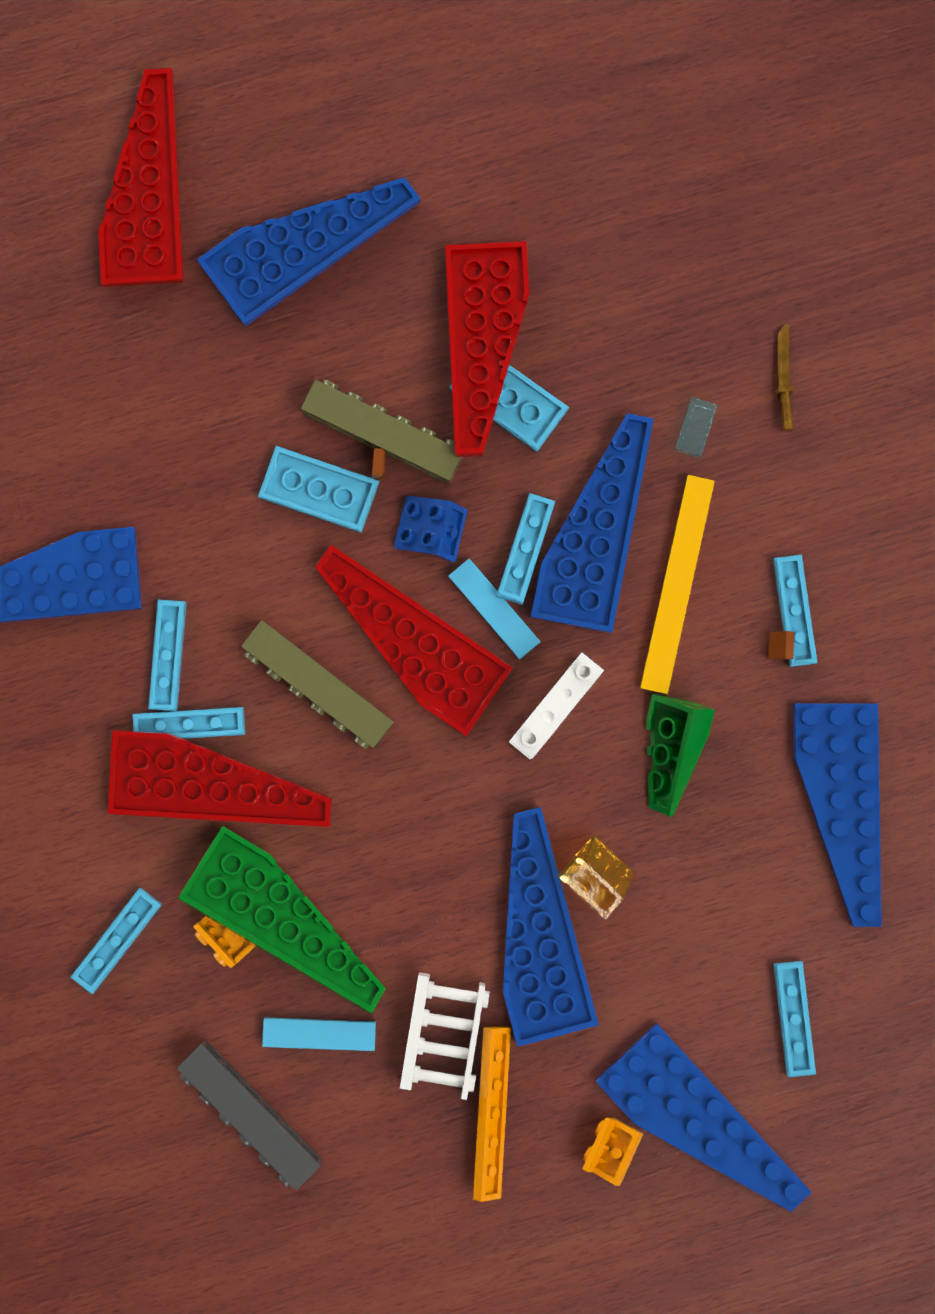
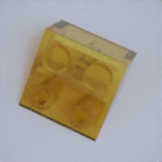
M593 835L557 877L595 913L606 920L625 898L634 872L603 842Z

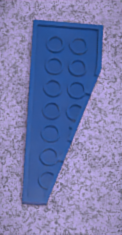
M403 177L374 186V189L358 194L355 192L336 201L329 200L294 211L291 215L278 219L265 220V223L252 227L249 225L240 228L199 257L197 261L246 327L421 202V198L407 179Z
M629 413L624 417L541 563L530 618L612 634L654 418Z
M135 527L78 532L0 566V623L142 609Z
M795 703L793 704L794 761L812 807L811 811L825 851L831 862L833 874L841 891L840 895L849 921L853 927H882L878 704Z
M541 807L515 813L513 816L503 994L517 1047L599 1025Z
M657 1023L596 1079L598 1085L635 1125L790 1212L812 1193Z

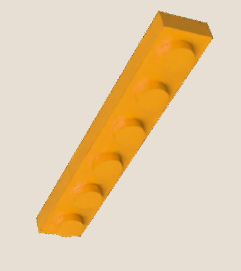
M506 1026L483 1027L473 1200L479 1202L501 1198L511 1027Z

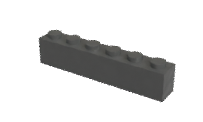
M207 1040L202 1042L177 1068L181 1072L179 1074L180 1078L187 1085L191 1086L193 1084L200 1091L199 1097L208 1106L213 1105L220 1112L218 1115L227 1126L233 1125L237 1129L240 1140L248 1147L252 1145L259 1152V1159L267 1167L271 1165L279 1173L278 1178L286 1187L290 1188L292 1186L297 1190L321 1166L323 1159Z

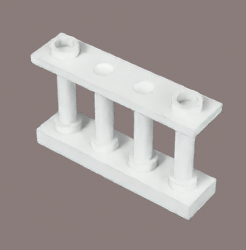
M581 653L509 743L528 759H533L604 670L585 654Z
M419 972L400 1089L411 1090L412 1082L418 1083L419 1080L461 1087V1099L467 1100L468 1092H474L476 1075H471L481 1010L482 1007L487 1008L490 991H485V983L481 982L479 983L478 992L434 985V982L429 981L430 974ZM432 996L476 1003L474 1020L430 1013V1010L425 1009L426 998L432 999ZM430 1024L471 1031L469 1048L425 1041V1038L420 1037L421 1027H427ZM423 1052L466 1059L465 1075L459 1076L420 1069L421 1066L415 1065L417 1054L423 1055Z

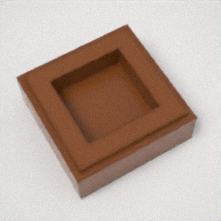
M374 448L372 477L375 480L383 481L385 479L386 452L384 449Z
M769 632L768 660H792L794 656V632Z

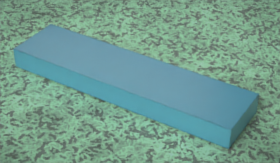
M529 493L496 597L523 605L553 511L554 500Z
M802 554L774 558L773 564L783 631L794 632V656L792 660H788V667L816 664L818 662Z
M470 559L466 560L448 576L519 660L541 642L505 599L496 597L498 591Z
M158 600L148 706L150 710H178L187 605L185 601Z
M244 707L132 714L133 731L170 733L183 739L245 735Z
M139 888L70 978L88 992L94 994L163 904L143 888Z
M803 962L774 963L786 1076L816 1075Z
M265 1017L262 1047L375 1051L376 1021Z

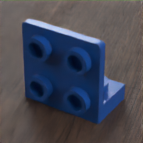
M406 496L394 548L430 554L445 561L456 562L468 509L451 501Z

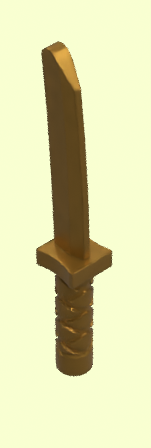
M785 324L778 334L779 386L776 389V396L781 398L780 405L784 432L794 430L790 399L794 388L793 385L790 386L788 324Z

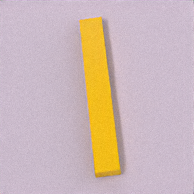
M688 475L686 478L640 689L668 694L714 480Z

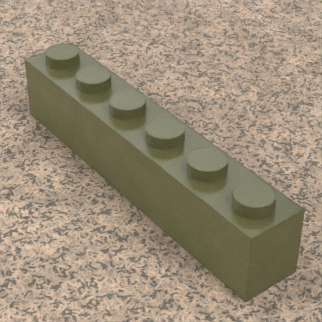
M315 379L301 407L303 415L371 448L384 449L386 455L450 485L463 457H455L454 441L446 439L444 442L436 438L437 434L430 429L422 427L419 430L411 426L412 422L403 416L397 415L394 418L386 414L387 410L378 404L373 403L372 406H369L362 402L363 398L353 392L345 394L338 391L339 387L328 380H324L322 383Z
M260 621L241 646L247 651L244 656L256 665L260 661L268 667L266 673L278 682L282 678L290 684L288 690L300 699L303 695L312 701L309 706L322 716L325 712L334 718L331 723L342 732H345L347 729L356 735L353 740L364 749H367L368 746L375 749L395 723L264 621Z

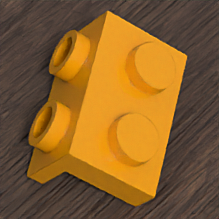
M206 916L193 926L197 930L195 936L203 945L209 944L213 948L215 959L223 967L228 965L232 968L256 947Z
M606 1117L596 1128L595 1135L597 1137L593 1146H590L585 1152L583 1158L585 1164L582 1170L593 1172L613 1185L620 1186L643 1133L616 1118Z

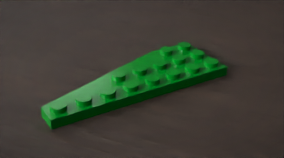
M222 826L179 895L178 900L367 1013L372 1014L386 988L369 968L359 960L350 946L341 939L332 925L308 897L304 896L289 875L280 868L271 854Z

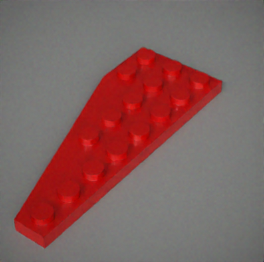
M172 68L145 69L134 114L130 118L128 125V135L123 143L114 174V184L110 198L107 199L103 222L100 223L98 230L102 287L184 282L174 74Z
M527 241L445 245L455 457L483 456L529 299Z
M330 545L315 566L418 703L467 737L513 667L333 545Z
M112 731L108 814L318 827L331 826L332 798L170 733Z

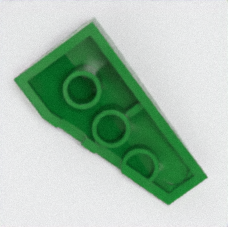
M652 694L646 719V730H650V746H647V756H651V772L648 774L650 809L669 817L674 815L709 737L715 709L693 701Z

